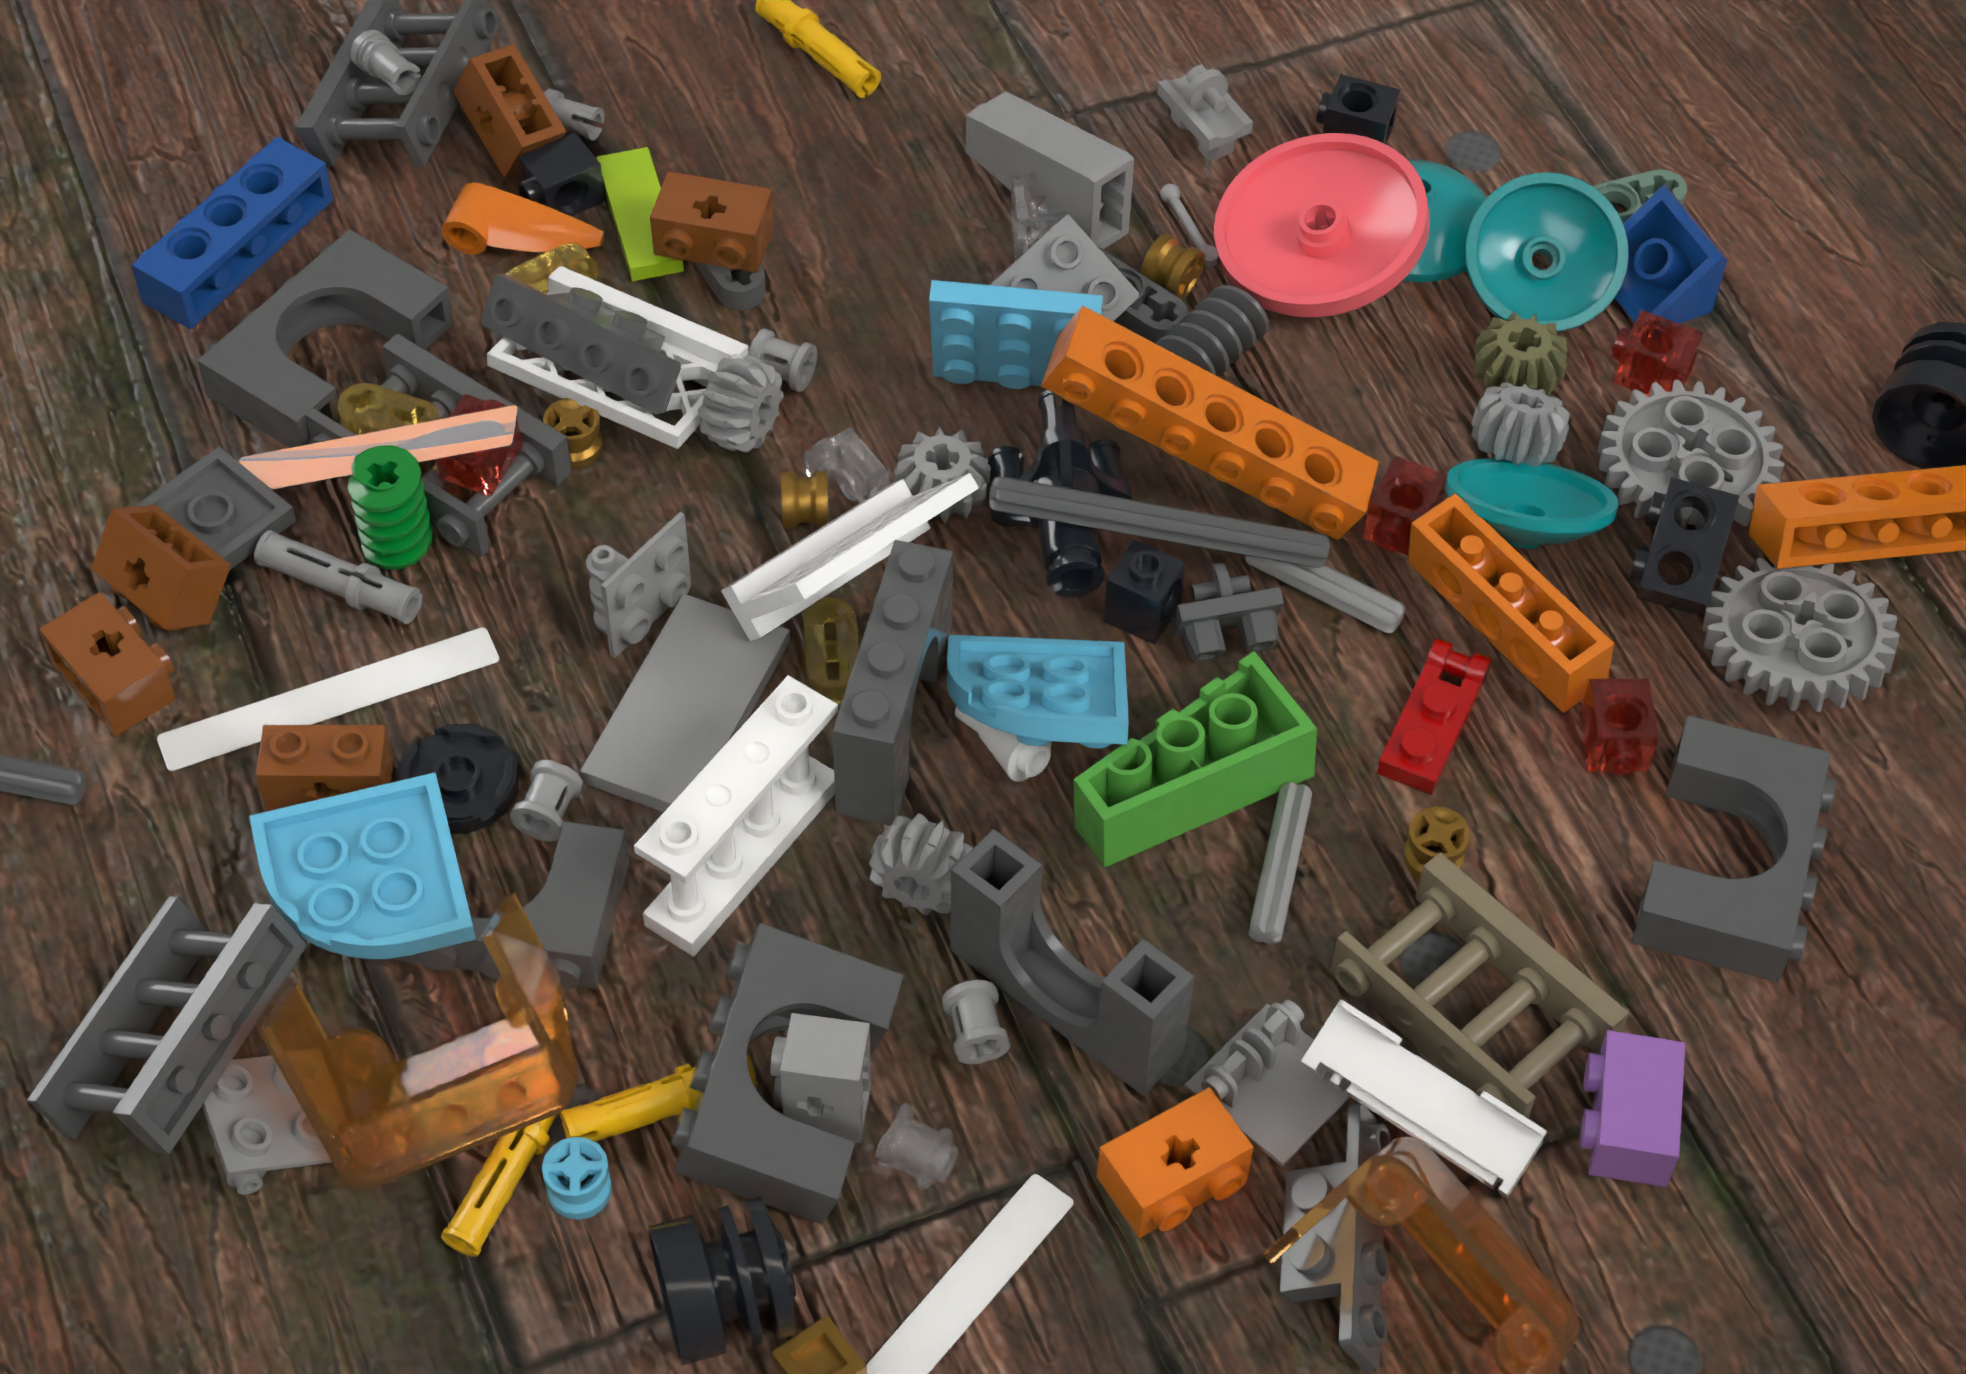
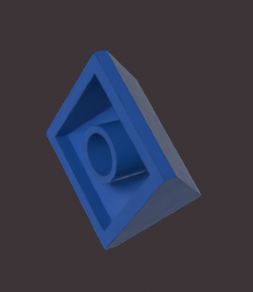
M1663 185L1623 224L1627 235L1629 257L1625 278L1615 296V299L1642 333L1647 336L1711 313L1727 263V258L1669 188Z

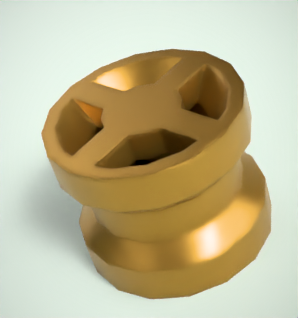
M1164 233L1154 241L1148 250L1142 264L1141 274L1156 284L1166 287L1167 291L1183 300L1196 286L1202 274L1206 256L1203 251L1197 248L1190 247L1185 249L1179 246L1177 238Z
M570 398L560 399L548 407L543 421L567 436L571 468L585 467L593 463L601 454L603 447L599 431V412L586 405L581 406Z
M793 471L781 472L783 529L795 528L800 522H812L817 528L828 524L827 471H815L810 477H798Z
M1437 806L1425 808L1415 814L1410 822L1408 840L1404 847L1403 860L1407 870L1420 880L1423 866L1439 853L1427 849L1426 846L1429 845L1431 848L1443 851L1441 853L1462 869L1465 852L1470 841V829L1466 820L1459 813L1449 808Z

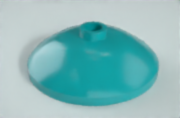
M1407 159L1416 169L1425 187L1430 211V229L1421 257L1403 281H1440L1466 272V236L1474 215L1487 197L1469 178L1448 166L1427 160Z
M1559 173L1528 174L1510 180L1500 186L1485 199L1477 210L1469 226L1465 242V265L1469 281L1477 297L1493 315L1506 321L1514 311L1521 319L1529 320L1536 313L1538 323L1541 325L1556 323L1557 333L1573 330L1597 317L1618 293L1628 266L1627 235L1621 218L1613 205L1601 192L1588 183ZM1535 254L1545 255L1550 262V267L1545 270L1537 269L1532 264V256Z
M1495 458L1470 460L1451 468L1447 474L1445 491L1448 497L1456 493L1510 545L1524 549H1534L1539 547V545L1563 544L1595 534L1614 521L1618 509L1616 495L1604 484L1574 470L1543 462L1539 467H1532L1526 463H1519L1515 466L1512 461L1505 459L1498 461Z

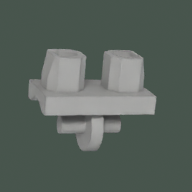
M1201 64L1179 79H1165L1158 82L1157 94L1171 109V119L1180 129L1190 130L1199 141L1198 150L1208 161H1214L1231 154L1234 151L1236 139L1252 133L1253 121L1227 93V78L1219 70H1206Z

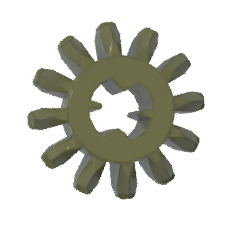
M1514 311L1506 321L1493 317L1490 325L1487 326V330L1481 331L1480 337L1476 340L1474 349L1476 354L1474 361L1475 377L1484 380L1485 391L1489 387H1500L1502 383H1509L1518 387L1526 384L1534 390L1544 389L1546 395L1549 396L1554 390L1555 385H1560V381L1566 373L1568 365L1566 362L1568 351L1566 346L1567 339L1557 336L1556 323L1544 325L1538 323L1536 313L1529 320L1521 319Z

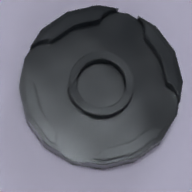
M447 724L434 729L435 735L427 737L422 742L419 737L408 746L398 763L397 781L436 772L451 834H468L492 825L509 810L518 794L519 769L513 751L511 752L510 748L504 744V739L491 729L475 724Z

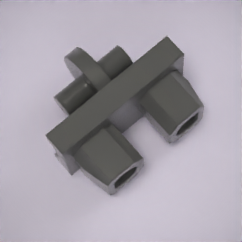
M1220 562L1209 565L1208 582L1191 584L1190 591L1194 602L1178 605L1176 618L1171 619L1169 622L1173 638L1183 637L1184 644L1193 663L1222 657L1226 649L1221 630L1235 627L1240 629L1245 652L1271 650L1279 641L1277 614L1284 605L1280 587L1250 592L1251 585L1248 575L1230 578L1225 564Z

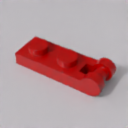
M1436 638L1422 672L1379 759L1376 774L1433 795L1484 685L1492 658L1476 652L1473 657L1453 651V644ZM1446 672L1462 678L1461 686L1459 687L1441 680L1443 673Z

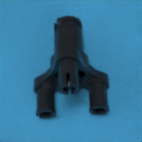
M1049 390L1043 391L1038 398L1044 432L1040 436L1039 450L1030 468L1024 473L1023 453H1020L1018 448L1012 446L996 448L990 452L987 458L991 469V482H993L995 477L1002 476L1132 500L1130 484L1127 480L1123 479L1120 446L1112 440L1102 439L1091 442L1089 449H1087L1084 432L1077 426L1075 404L1067 402L1060 396L1061 406L1058 407L1056 405L1055 393ZM989 507L990 517L998 525L1027 526L1039 529L1043 563L1046 570V584L1048 587L1053 585V593L1064 597H1079L1093 592L1103 583L1104 570L1101 565L1102 557L1097 529L993 511Z

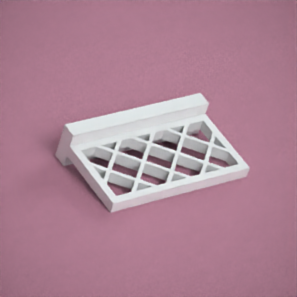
M559 266L548 277V293L546 295L568 293L573 287L592 291L603 298L601 305L615 312L617 310H625L638 314L648 321L647 328L665 336L660 353L681 364V370L674 387L675 393H672L666 411L681 409L683 417L673 426L655 418L652 412L628 400L616 401L605 396L604 392H610L609 390L586 378L567 380L558 376L557 372L568 369L543 356L526 360L512 356L516 350L527 348L506 337H503L487 353V366L562 399L570 398L581 406L591 407L605 418L678 449L700 425L702 417L698 415V409L703 403L704 396L702 391L705 390L685 391L682 381L692 380L707 387L709 384V374L717 371L718 363L724 357L731 358L734 354L745 357L748 355V345Z
M971 473L913 496L904 479L898 480L725 587L721 592L749 640L761 638L889 556L894 540L911 542L931 529L927 522L928 520L971 494L979 487Z

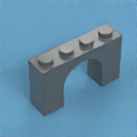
M349 229L333 244L326 246L319 256L296 276L289 278L282 285L281 289L260 307L249 312L239 325L219 342L212 344L204 355L197 360L206 395L288 448L308 445L311 438L305 414L310 409H316L336 423L342 420L336 388L288 358V354L294 345L304 336L317 329L337 324H354L370 328L388 339H391L398 333L426 350L454 325L448 287Z
M894 540L833 729L836 814L886 825H892L898 816L909 779V733L918 680L922 679L938 683L948 651V637L952 635L953 551Z
M1687 715L1676 747L1665 796L1724 811L1747 821L1761 833L1769 844L1775 865L1766 872L1754 877L1727 879L1654 860L1642 893L1631 943L1779 983L1788 960L1797 963L1800 961L1807 937L1808 927L1798 924L1800 910L1809 911L1817 886L1818 876L1807 873L1810 861H1819L1827 834V827L1818 825L1817 822L1819 812L1828 813L1836 788L1837 779L1827 776L1831 752Z
M564 822L548 879L539 894L527 905L499 917H471L476 940L404 957L367 960L378 963H386L391 960L419 963L431 970L441 972L453 969L482 972L488 977L504 981L512 980L515 977L530 980L542 977L543 980L552 983L555 988L573 989L577 986L597 989L629 866L625 830Z
M993 829L951 870L950 950L1144 1096L1184 1054L1195 976L1145 939H1142L1105 978L1086 968L1060 943L1044 917L1041 908L1043 865Z
M759 923L749 945L738 941L730 959L725 977L735 981L730 998L720 995L707 1032L718 1035L712 1053L702 1050L689 1088L700 1092L694 1110L686 1107L683 1108L670 1145L681 1148L674 1172L748 1199L761 1196L765 1205L823 1224L839 1200L855 1141L788 1118L766 1103L751 1081L747 1066V1048L753 1041L766 1034L788 1030L791 1013L870 1023V1055L872 1056L889 1028L904 975Z

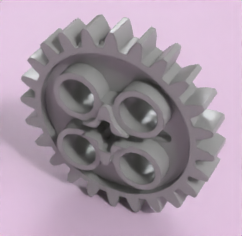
M1674 380L1671 392H1666L1655 382L1651 385L1649 396L1635 389L1632 391L1629 403L1619 400L1616 404L1614 415H1607L1597 452L1601 454L1598 470L1607 472L1604 483L1606 487L1611 489L1620 488L1617 497L1619 505L1633 501L1637 504L1633 516L1636 519L1645 516L1649 512L1654 491L1666 494L1670 479L1673 477L1740 495L1733 520L1746 527L1749 525L1752 517L1757 485L1780 483L1784 462L1779 459L1783 445L1772 442L1776 431L1774 426L1759 427L1763 416L1761 410L1747 414L1742 411L1746 401L1744 397L1729 403L1724 400L1725 388L1720 387L1713 395L1705 394V388L1701 381L1695 384L1693 392L1685 391L1679 380ZM1683 507L1674 512L1676 523L1683 529H1686L1688 524L1695 525L1696 529H1700L1705 525L1703 515L1695 508Z
M1758 558L1754 572L1739 565L1736 568L1734 579L1723 576L1720 581L1719 591H1712L1702 629L1706 631L1704 648L1713 650L1711 660L1713 666L1727 665L1725 674L1727 682L1736 681L1741 678L1746 680L1743 694L1750 695L1758 689H1762L1767 692L1765 697L1767 705L1773 704L1779 696L1787 698L1789 708L1792 711H1796L1800 700H1809L1813 709L1816 712H1821L1823 701L1826 698H1829L1839 708H1844L1848 693L1863 700L1866 698L1868 686L1875 688L1881 686L1884 673H1890L1899 640V633L1894 631L1897 616L1886 614L1889 604L1887 598L1872 599L1875 587L1872 582L1859 586L1853 584L1856 574L1854 570H1849L1839 576L1833 573L1834 563L1824 564L1821 569L1813 568V565L1777 569L1776 567H1771L1764 559Z

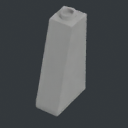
M1007 91L987 103L978 105L972 112L966 115L965 152L1052 227L1061 218L1069 214L1088 237L1102 249H1105L1129 233L1134 157L1128 152Z

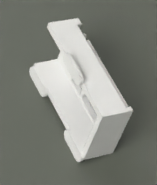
M1340 999L1302 1058L1301 1062L1305 1067L1321 1079H1323L1327 1071L1333 1074L1330 1081L1342 1092L1350 1085L1347 1092L1354 1100L1363 1104L1490 1188L1494 1189L1499 1181L1502 1183L1499 1187V1194L1508 1198L1542 1145L1543 1137L1547 1131L1487 1092L1483 1091L1478 1096L1475 1092L1432 1064L1412 1054L1399 1045L1403 1040L1401 1037Z

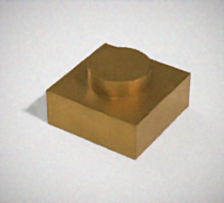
M828 1315L772 1351V1363L780 1374H867L866 1364Z

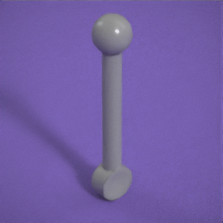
M1175 184L1164 185L1160 191L1161 199L1165 203L1171 204L1197 249L1205 253L1204 267L1212 268L1216 266L1219 259L1217 249L1212 245H1207L1179 199L1181 195L1179 187Z

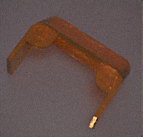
M515 892L502 898L482 936L483 942L501 973L496 984V998L506 1017L505 1019L396 1062L386 1042L372 1031L355 1028L328 1038L297 983L285 989L258 1030L336 1170L349 1183L364 1188L383 1185L562 1112L570 1103L577 1087L578 1073L562 982Z
M1400 1137L1385 1144L1294 1224L1263 1254L1273 1264L1343 1200L1347 1199L1365 1219L1374 1224L1392 1226L1401 1223L1496 1328L1492 1340V1353L1497 1367L1503 1374H1555L1578 1337V1317L1569 1301L1425 1143L1414 1138Z

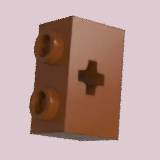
M515 44L469 59L453 92L502 176L507 178L521 173L519 156L564 137L567 131Z
M668 171L650 215L654 255L758 273L775 227L772 189Z
M155 504L111 509L91 569L111 585L114 593L130 600L147 614L152 624L164 630L179 631L186 627L210 624L231 564Z
M101 592L39 628L53 666L114 737L176 700L169 676L175 672V669L166 652L156 642L148 646L141 638L143 635L141 628L131 612L124 606L116 610Z
M263 725L256 779L266 812L394 782L395 762L386 725Z

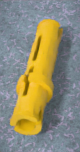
M757 0L755 5L756 13L775 26L783 34V39L793 48L804 50L828 72L842 81L858 97L865 98V94L869 96L876 90L881 80L880 71L857 55L854 50L838 37L825 29L819 23V18L813 11L808 8L802 9L791 0Z
M747 1053L748 1072L754 1087L757 1089L758 1085L754 1079L756 1074ZM684 1064L675 1067V1074L663 1077L660 1080L642 1084L584 1105L581 1104L561 1110L560 1118L563 1121L561 1123L566 1139L583 1137L596 1142L674 1115H679L684 1107L694 1110L700 1092L689 1088L695 1067L691 1068L690 1064Z
M538 1069L534 1075V1080L514 1114H507L498 1127L499 1134L501 1135L482 1169L475 1177L448 1227L441 1234L442 1240L454 1250L467 1256L478 1257L481 1246L511 1198L515 1187L534 1154H542L550 1141L547 1132L564 1102L573 1092V1086L564 1077L548 1069Z

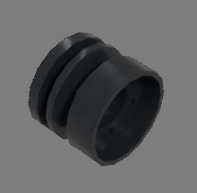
M1937 322L1919 328L1907 340L1901 356L1895 363L1893 373L1888 377L1875 402L1872 420L1876 435L1890 452L1907 464L1922 469L1966 465V324Z
M761 1196L743 1202L747 1232L738 1233L728 1205L717 1209L716 1226L718 1240L705 1243L698 1224L692 1215L648 1226L649 1241L659 1287L681 1366L726 1354L727 1337L725 1322L738 1319L745 1338L751 1347L763 1343L759 1313L767 1311L777 1339L796 1334L794 1318L796 1288L789 1256L782 1234L769 1217Z

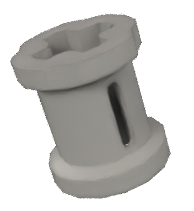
M763 328L753 339L748 355L764 360V364L773 366L775 372L781 374L782 381L789 383L790 389L801 392L808 386L812 378L818 352L817 347L813 344L806 342L799 346L775 338L773 331ZM776 357L787 360L788 364L776 360Z
M541 760L534 764L530 777L532 784L524 800L516 803L510 813V820L518 830L531 838L541 841H555L560 837L564 823L562 820L570 801L578 798L582 790L583 780L578 773L568 766L561 765L552 760Z
M986 980L966 981L953 986L942 996L943 1010L953 1020L957 1036L953 1046L959 1062L981 1064L986 1061L995 1060L1004 1055L1011 1046L1006 1030L1000 1028L995 1008L999 1000L997 987L992 982Z

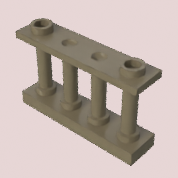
M1439 852L1423 866L1415 898L1420 902V905L1368 949L1345 931L1337 938L1331 971L1335 974L1337 981L1346 992L1355 997H1362L1453 1079L1475 1092L1478 1096L1483 1091L1487 1092L1529 1119L1535 1096L1528 1089L1578 1044L1587 1046L1594 1053L1599 1054L1607 1030L1623 1032L1629 1012ZM1436 923L1445 924L1467 944L1417 987L1412 989L1390 970L1387 965ZM1482 963L1492 964L1513 982V985L1465 1027L1459 1030L1433 1006ZM1530 1003L1539 1005L1561 1025L1507 1072L1480 1047Z

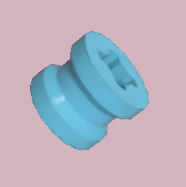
M571 1137L562 1139L549 1149L544 1156L542 1172L548 1201L554 1211L565 1218L576 1220L593 1217L602 1211L610 1200L612 1184L607 1156L601 1146L589 1138ZM587 1180V1183L581 1187V1181Z

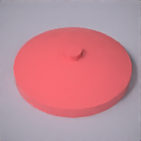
M1343 133L1317 134L1297 138L1270 149L1249 163L1234 178L1224 192L1216 212L1214 239L1223 271L1233 286L1250 294L1258 301L1262 308L1295 317L1332 316L1346 313L1374 302L1395 288L1410 273L1421 257L1427 243L1430 229V211L1425 187L1419 174L1412 164L1398 151L1382 142L1364 136Z

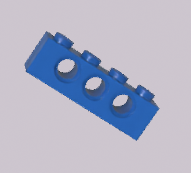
M279 137L274 138L260 152L255 153L225 183L217 186L212 194L191 213L182 217L173 229L151 248L146 249L131 265L141 301L191 330L333 201L326 162Z

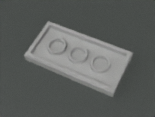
M683 593L581 768L580 775L583 784L665 812L747 721L790 643V630L778 626L761 638L750 641L732 610Z

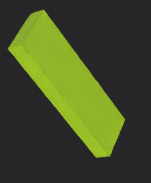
M648 147L597 156V160L601 164L603 188L631 281L684 272L683 260L654 255L650 215L661 187Z

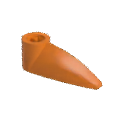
M475 182L467 183L462 187L441 229L443 238L450 246L462 253L471 255L481 254L485 251L487 245L527 252H564L598 247L604 242V231L521 196Z

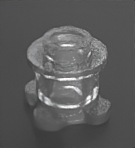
M904 1103L899 1108L895 1120L887 1133L883 1135L875 1154V1157L879 1159L877 1173L888 1177L896 1169L917 1179L916 1184L918 1188L925 1190L934 1181L941 1184L945 1182L955 1165L959 1149L952 1145L953 1132L951 1129L945 1127L937 1131L914 1120L915 1107Z

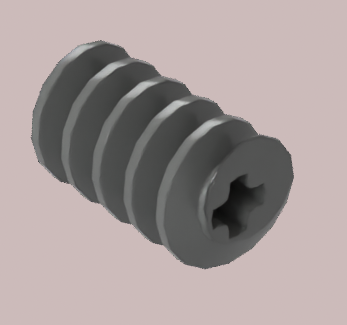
M1222 285L1215 287L1206 296V299L1201 300L1191 312H1188L1180 320L1179 324L1174 325L1155 344L1216 376H1222L1229 369V364L1236 363L1242 356L1243 351H1248L1256 343V339L1262 338L1268 332L1269 320L1264 309L1250 294L1235 286Z

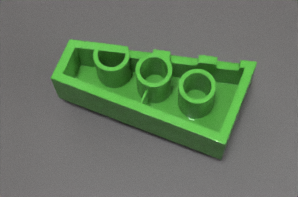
M1253 651L1239 661L1238 670L1228 678L1221 680L1219 677H1216L1200 689V697L1183 710L1177 712L1173 708L1157 719L1156 729L1141 740L1129 739L1127 745L1122 744L1074 778V826L1104 868L1273 795L1279 792L1280 787L1286 782L1298 784L1314 777L1317 727L1256 652Z

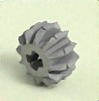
M734 354L731 358L724 357L718 363L717 371L709 374V384L702 391L704 396L703 403L698 409V415L702 417L700 422L701 433L707 435L709 440L719 443L718 446L731 451L740 450L748 453L752 448L759 449L764 443L766 434L773 432L775 418L780 415L778 411L779 403L784 397L783 391L780 390L782 385L781 374L775 372L773 366L764 364V360L749 355L743 357Z
M1502 383L1500 387L1486 388L1484 396L1479 400L1472 419L1473 429L1471 437L1478 442L1480 450L1495 454L1497 461L1505 459L1512 461L1515 466L1519 463H1526L1532 467H1539L1542 462H1554L1558 452L1562 449L1569 430L1568 420L1570 413L1562 406L1560 399L1547 396L1544 389L1534 390L1526 384L1518 387L1509 383Z
M939 426L934 436L929 437L917 431L913 444L901 446V451L898 454L897 468L894 469V482L904 479L911 494L914 496L971 473L979 488L938 514L945 524L950 514L956 513L967 519L972 506L983 505V500L987 493V483L990 482L991 469L988 459L984 458V451L981 448L980 442H967L963 430L953 436H947Z
M919 813L913 820L904 816H897L892 825L886 826L882 835H878L871 850L873 855L869 862L872 867L870 880L874 884L883 887V897L897 899L902 903L903 909L911 906L917 908L926 916L932 910L948 914L951 910V870L973 847L963 843L964 833L950 831L945 828L943 820L937 824L929 822Z

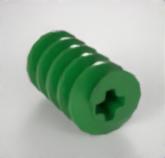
M379 445L366 449L354 457L351 467L353 474L349 478L348 492L352 499L351 505L355 513L354 518L358 527L361 549L365 559L375 567L386 570L403 569L418 562L426 555L432 545L433 529L427 509L421 469L417 459L406 449L394 445Z

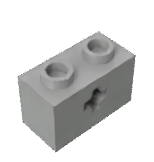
M791 1013L787 1038L776 1036L772 1050L770 1074L771 1076H776L773 1091V1107L783 1108V1115L788 1118L855 1141V1143H861L871 1090L870 1023Z

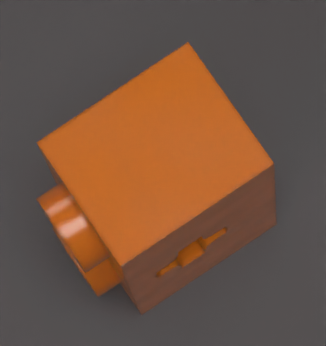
M1208 1087L1102 1145L1099 1148L1097 1179L1138 1238H1141L1157 1228L1160 1231L1171 1230L1186 1220L1194 1207L1212 1197L1217 1201L1226 1199L1241 1189L1249 1175L1254 1147L1212 1089Z

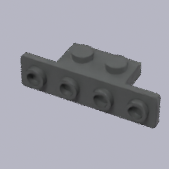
M498 274L494 277L481 318L483 326L654 414L666 412L681 370V364L660 353L665 336L647 328L648 321L645 318L625 310H617L615 312L601 305L603 298L600 295L583 288L573 287L568 293L546 295L507 274Z
M1363 1104L1351 1105L1348 1108L1346 1162L1286 1172L1280 1292L1291 1303L1341 1296L1340 1347L1364 1371L1379 1369L1380 1345H1384L1387 1340V1322L1382 1310V1283H1386L1389 1277V1261L1384 1249V1222H1388L1391 1217V1201L1386 1189V1163L1392 1160L1393 1144L1388 1128L1381 1124Z

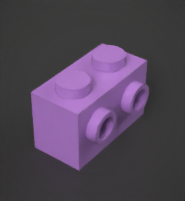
M1607 1030L1599 1054H1588L1583 1089L1584 1091L1594 1093L1593 1110H1584L1579 1137V1147L1590 1150L1588 1175L1667 1187L1680 1152L1685 1042Z

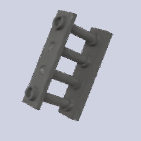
M367 0L295 126L308 153L326 162V167H334L349 140L402 139L415 167H425L459 103L453 92L455 85L469 59L485 54L500 26L497 14L490 6L488 0H464L457 13L406 14L398 0ZM372 29L382 32L397 46L401 56L415 64L419 69H426L414 92L404 96L398 95L387 83H381V78L372 77L353 63L351 47L354 40L361 33ZM445 34L439 47L400 48L407 35ZM369 104H407L400 118H361Z
M397 333L382 346L387 368V380L339 423H336L314 408L310 409L305 414L311 438L309 444L360 435L402 396L406 398L413 397L427 406L408 425L497 409L514 404ZM519 407L517 409L512 444L493 448L507 455L512 460L466 503L449 494L443 488L483 451L441 458L421 476L425 488L424 494L427 499L431 526L438 529L440 534L450 544L456 547L463 545L480 557H483L489 551L484 516L528 475H539L553 485L558 486L572 473L567 436Z
M169 896L27 1101L66 1139L75 1140L94 1111L113 1113L151 1152L170 1154L307 947V944L271 904L254 903L234 934L208 931L178 897ZM200 956L217 958L200 984L183 983ZM165 1007L182 1008L165 1036L148 1034ZM131 1058L148 1060L129 1089L112 1086Z

